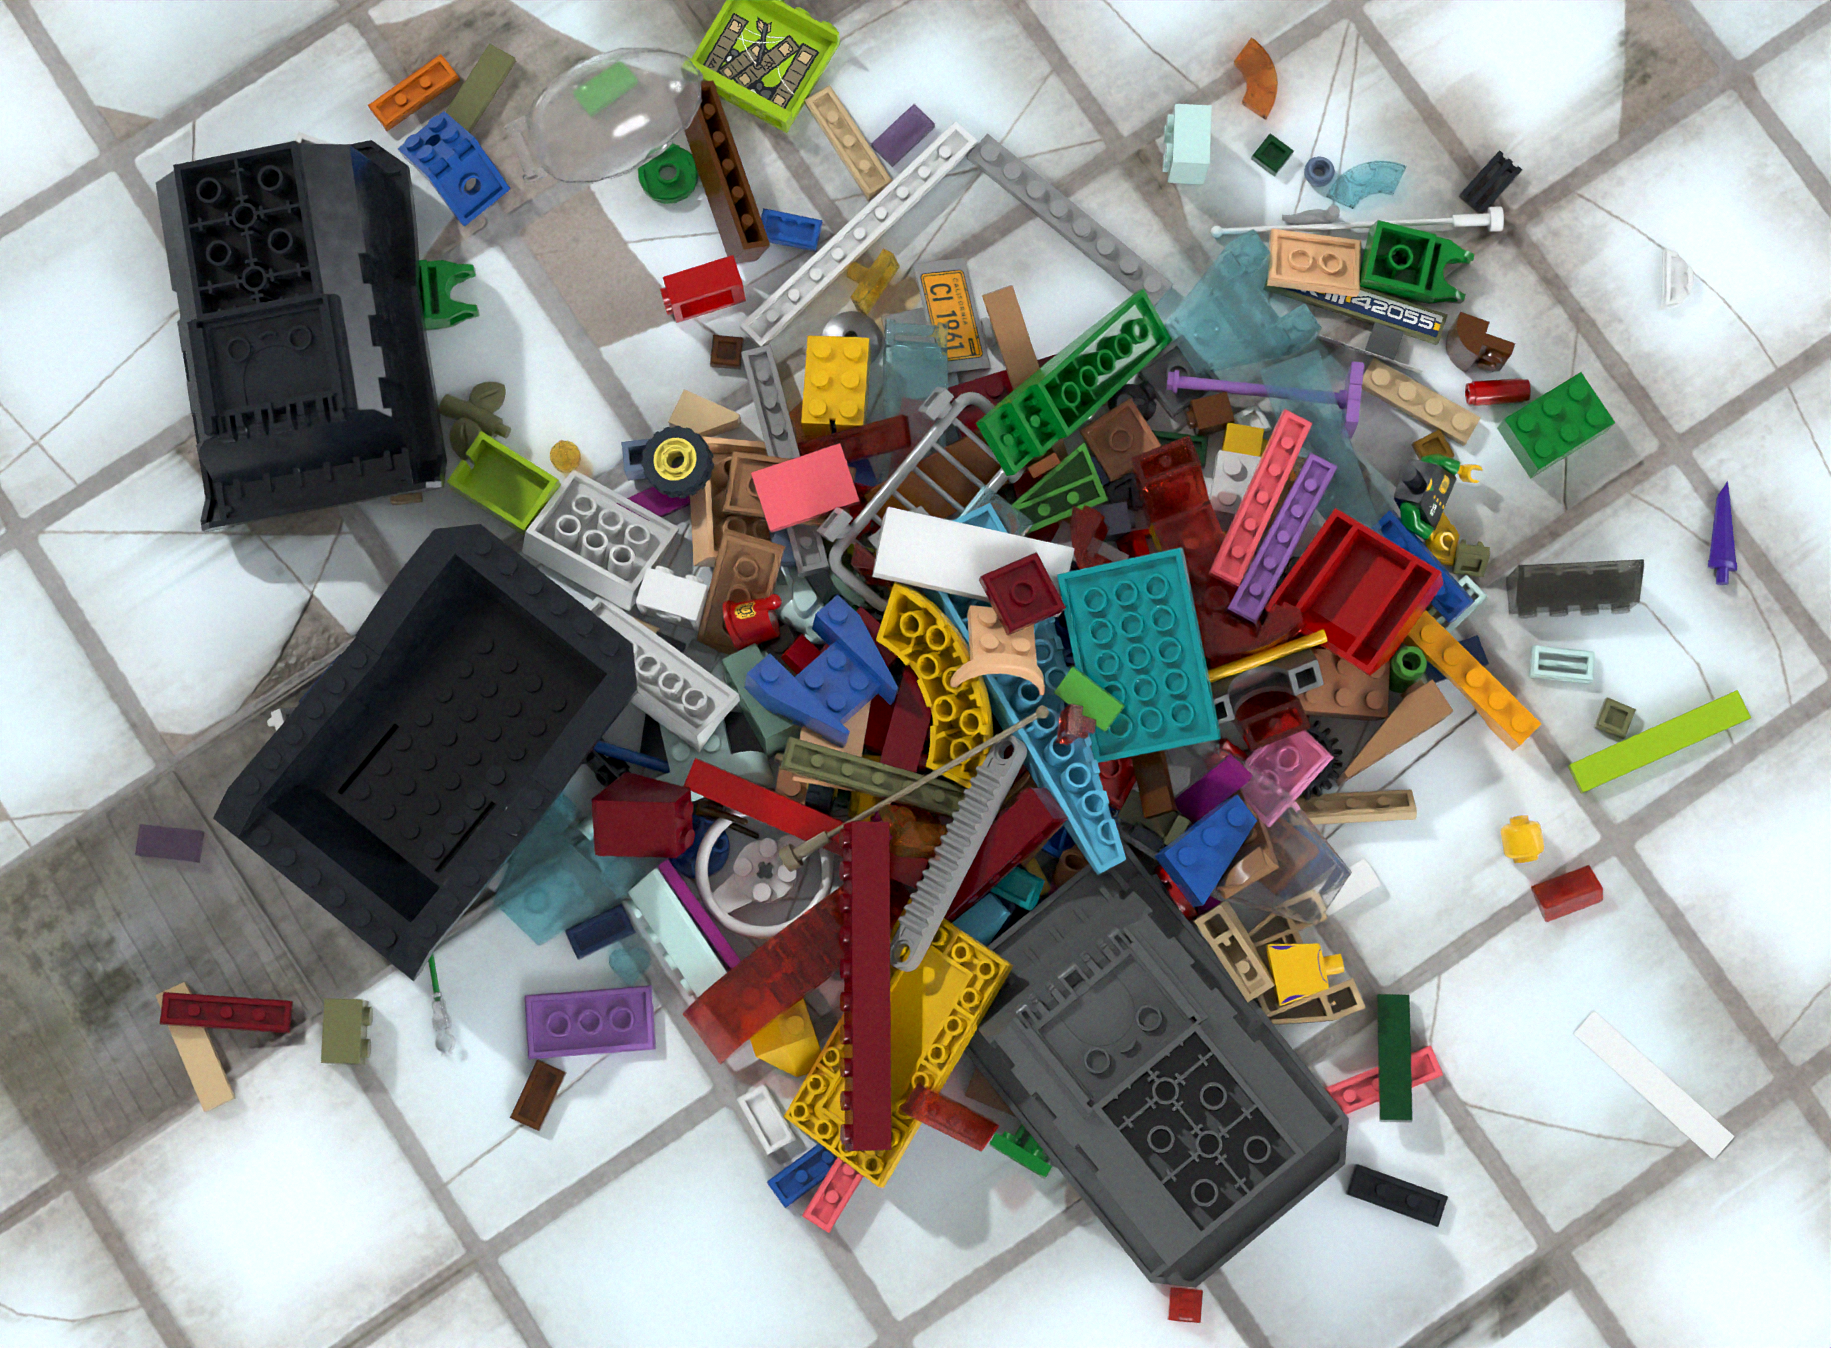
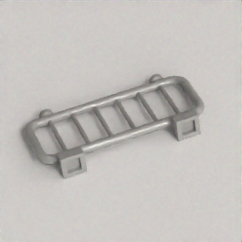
M937 386L917 410L926 419L934 421L938 418L937 422L851 525L848 523L853 518L843 509L836 507L817 530L819 534L831 542L838 539L829 554V564L834 574L873 608L881 612H885L888 600L882 599L842 564L841 557L852 543L875 563L860 546L875 558L876 556L861 544L856 537L871 519L880 527L882 526V519L876 513L891 495L910 511L916 509L914 505L896 491L911 471L960 512L961 516L980 508L983 502L992 499L1007 480L1013 484L1024 472L1022 468L1015 475L1006 476L1001 467L990 482L984 485L936 442L949 425L953 423L999 464L990 447L956 418L970 404L977 406L985 414L995 407L987 398L979 393L967 392L961 394L950 404L949 402L954 396L946 388ZM931 447L937 450L982 490L967 509L963 508L916 466ZM908 585L921 594L924 593L921 587Z

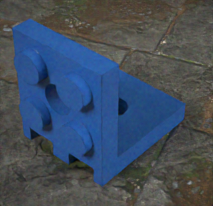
M445 111L431 118L425 127L416 134L409 136L404 144L398 148L401 155L430 181L456 219L464 227L511 189L476 138ZM475 178L476 183L474 187L464 191L465 183L469 179Z

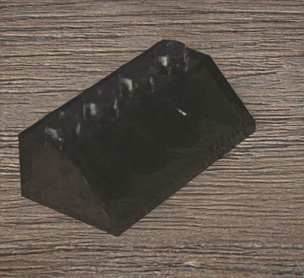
M1644 559L1518 565L1506 577L1509 614H1518V618L1527 619L1537 617V613H1549L1550 617L1567 616L1570 611H1580V615L1583 616L1599 614V610H1611L1612 614L1629 613L1630 609L1640 602Z

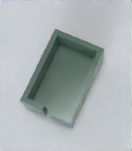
M756 643L722 659L725 683L739 694L740 701L737 704L763 752L769 759L775 756L776 753H781L785 750L789 737L800 739L801 727L793 724L791 719L779 713L776 715L766 710L744 688L747 673L768 655L765 650L760 652Z

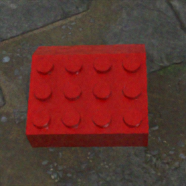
M1335 508L1268 601L1264 611L1305 636L1324 630L1328 641L1319 645L1370 676L1391 659L1442 587V572Z

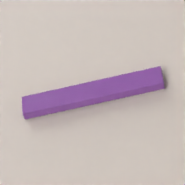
M1311 452L1309 453L1227 608V613L1252 626L1256 624L1338 466Z

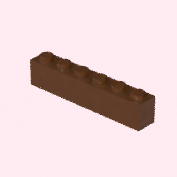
M713 80L688 83L674 99V103L726 255H733L736 264L757 261L769 248L770 243Z

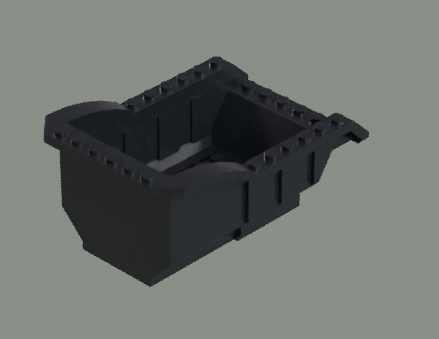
M372 140L353 144H311L291 141L173 165L174 170L155 184L172 291L177 293L180 320L177 321L205 494V502L200 519L202 532L226 529L235 525L402 494L420 493L444 488L447 457L418 282L420 280L418 232L409 166Z
M482 524L437 528L430 533L374 606L355 635L356 638L228 787L213 817L220 825L241 840L412 981H415L423 971L433 951L552 808L584 760L638 693L633 644Z

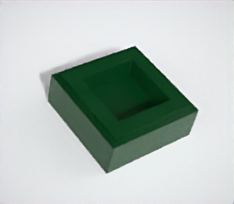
M1270 133L1252 155L1251 160L1275 177L1293 155L1294 150Z

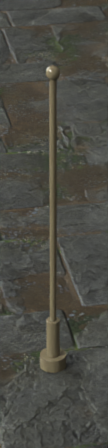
M1039 706L1034 714L845 823L861 821L1034 720L1046 718L1049 714L1048 708L1046 706ZM843 824L830 832L826 830L796 848L790 843L779 849V856L785 867L792 872L803 866L802 858L832 842L831 838L840 833V830L843 829Z

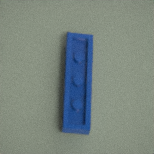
M1389 510L1371 528V530L1442 572L1443 585L1431 603L1448 623L1454 622L1475 602L1423 542L1402 524L1401 518L1394 510Z

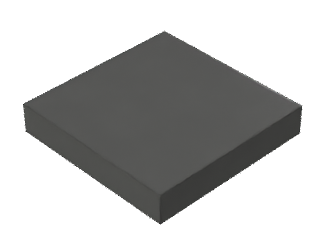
M1184 334L1167 345L1137 373L1142 382L1146 380L1154 387L1156 400L1171 419L1189 407L1191 400L1199 399L1209 391L1178 388L1177 393H1172V390H1166L1168 372L1180 370L1179 376L1220 380Z

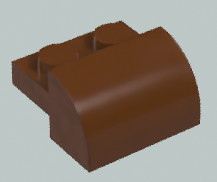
M1460 312L1447 334L1446 350L1452 363L1466 373L1473 363H1476L1478 368L1484 371L1494 372L1496 370L1500 372L1512 355L1516 343L1487 334L1489 321Z

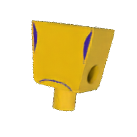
M1318 943L1270 944L1266 946L1271 977L1275 983L1273 987L1278 1007L1328 989L1327 976L1344 973L1341 953L1323 957L1321 946Z

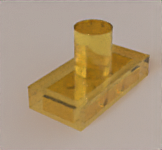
M884 248L870 269L855 261L847 270V278L859 284L850 299L857 311L868 315L900 268L894 254Z

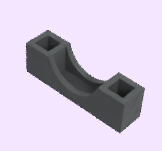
M1308 648L1210 683L1218 725L1234 720L1239 706L1257 694L1281 691L1296 696L1324 685L1318 659L1311 649Z

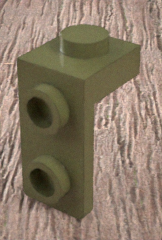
M1136 790L1130 791L1122 809L1118 813L1120 819L1131 825L1139 821L1163 837V843L1169 845L1190 828L1188 827L1190 820L1175 811L1152 819L1144 818L1140 795Z

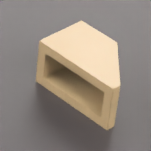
M684 389L668 423L670 428L675 426L688 427L701 437H714L739 428L741 417L740 414Z

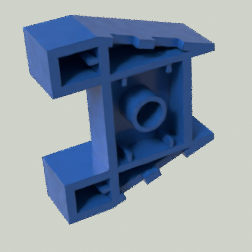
M837 595L815 614L812 630L830 647L795 677L771 654H768L747 673L744 688L766 710L776 715L779 713L791 719L793 724L801 728L804 726L822 735L821 738L843 748L846 746L850 733L843 724L877 694L891 706L894 703L898 686L861 616Z

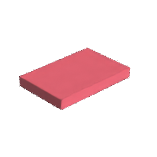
M840 443L751 473L771 533L830 514L836 507L845 509L860 504Z

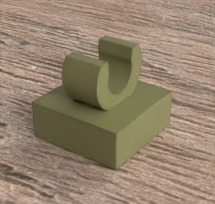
M1462 539L1460 544H1458L1452 565L1453 574L1484 577L1490 558V547H1484L1480 541H1478L1477 546L1467 545L1466 540Z

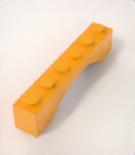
M1426 610L1422 613L1403 640V643L1407 646L1421 649L1426 660L1437 668L1466 697L1484 719L1488 727L1512 751L1515 750L1542 723Z

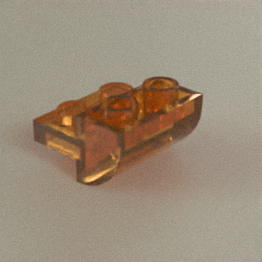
M886 804L878 812L883 822H889V831L893 836L889 841V851L892 854L924 860L935 858L936 853L934 849L941 846L940 837L948 833L947 825L934 824L935 820L929 812L916 808Z

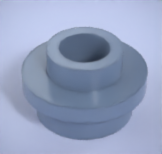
M1321 156L1310 159L1304 168L1306 180L1311 185L1317 187L1329 184L1335 173L1332 162ZM1321 169L1324 175L1321 177L1316 176L1314 170Z

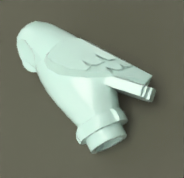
M797 566L781 567L787 584L779 585L776 583L773 594H777L782 600L781 606L775 609L777 618L790 628L804 633L811 643L825 645L826 642L812 630L815 614L825 606L821 597L806 576L799 577Z

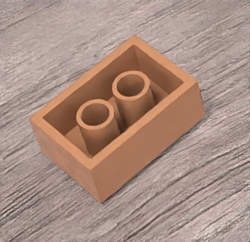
M1310 648L1318 659L1324 685L1296 696L1287 693L1286 714L1364 721H1378L1388 718L1390 660L1369 676L1329 650Z

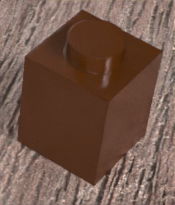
M1227 392L1191 400L1188 408L1189 411H1185L1187 425L1189 429L1194 428L1195 435L1197 436L1223 431L1227 423H1234L1235 421Z

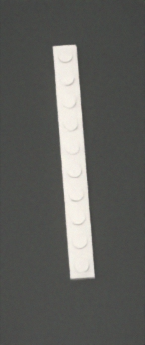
M955 121L740 325V329L758 347L766 346L977 146V140Z

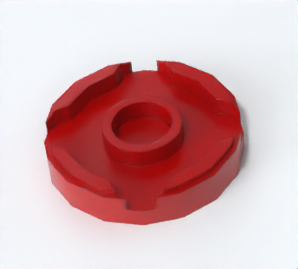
M1161 864L1155 867L1154 871L1185 918L1190 921L1197 917L1198 914L1194 907H1192Z

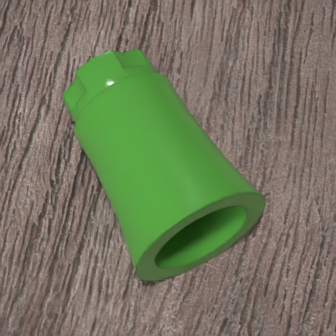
M1406 646L1400 648L1391 657L1390 691L1403 693L1408 687L1421 680L1427 666V660L1421 649L1414 646ZM1403 663H1407L1410 667V670L1406 669L1403 666Z

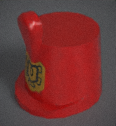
M772 594L766 598L738 603L732 600L723 602L726 628L737 651L754 643L758 645L779 637L780 628L775 609L779 608L782 604L780 596Z

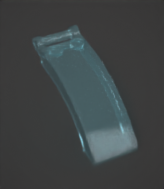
M893 319L885 320L883 415L878 485L892 476L938 420V418L934 421L926 419L917 410L937 386L948 390L947 323L923 325L896 323V320ZM895 335L935 337L936 343L895 340ZM946 430L936 441L943 448L946 447ZM931 447L920 461L938 451Z

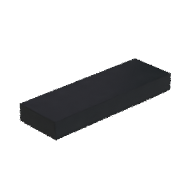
M1359 1164L1354 1165L1345 1193L1348 1196L1435 1227H1439L1448 1199L1446 1195Z

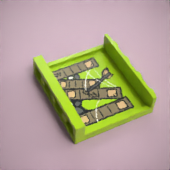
M726 0L692 58L686 57L681 65L682 75L684 79L692 83L713 80L720 98L788 133L805 104L804 100L810 96L839 47L840 34L831 23L826 21L819 22L811 18V15L806 10L800 7L794 9L785 4L784 0Z

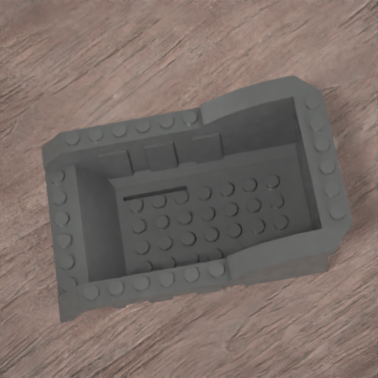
M1121 839L1126 856L1124 862L1099 875L1088 864L987 946L1014 966L964 1052L1149 1282L1196 1288L1345 1165L1349 1118L1287 1043L1254 999L1250 1002L1246 1001L1214 951L1146 871L1129 846Z

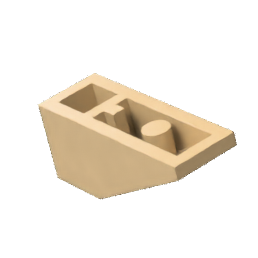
M1226 899L1200 915L1194 921L1247 1002L1275 986L1244 925Z

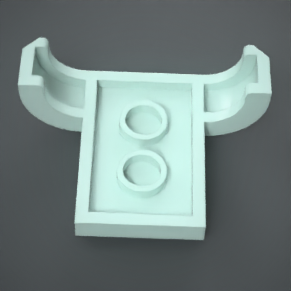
M724 719L712 733L700 753L659 723L670 773L656 778L657 780L683 786L694 759L698 758L765 788H769L774 781L770 761L766 754L757 751L732 754ZM691 791L692 801L705 798Z

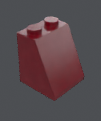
M625 772L591 799L595 855L677 858L693 845L695 832L692 824L694 805L691 800V788Z

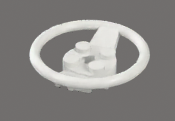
M733 809L727 811L739 817L747 816ZM719 817L704 835L695 863L697 889L709 913L727 929L754 939L783 937L800 930L810 923L824 907L833 886L835 872L833 853L823 848L818 849L822 862L820 885L814 899L801 914L779 925H749L729 914L755 901L772 904L786 898L794 889L797 869L790 872L783 864L778 851L790 843L796 848L806 841L788 833L777 841L766 838L746 845L734 862V873L712 893L708 879L709 856L719 835L733 823ZM809 854V855H807L806 857L802 858L803 863L805 862V860H806L811 854ZM763 864H766V866L770 864L774 867L771 870L773 876L768 880L765 876L762 879L757 876L760 873L759 867Z

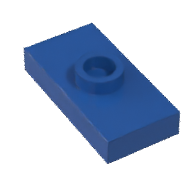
M763 208L761 220L770 243L817 251L823 224L822 220Z

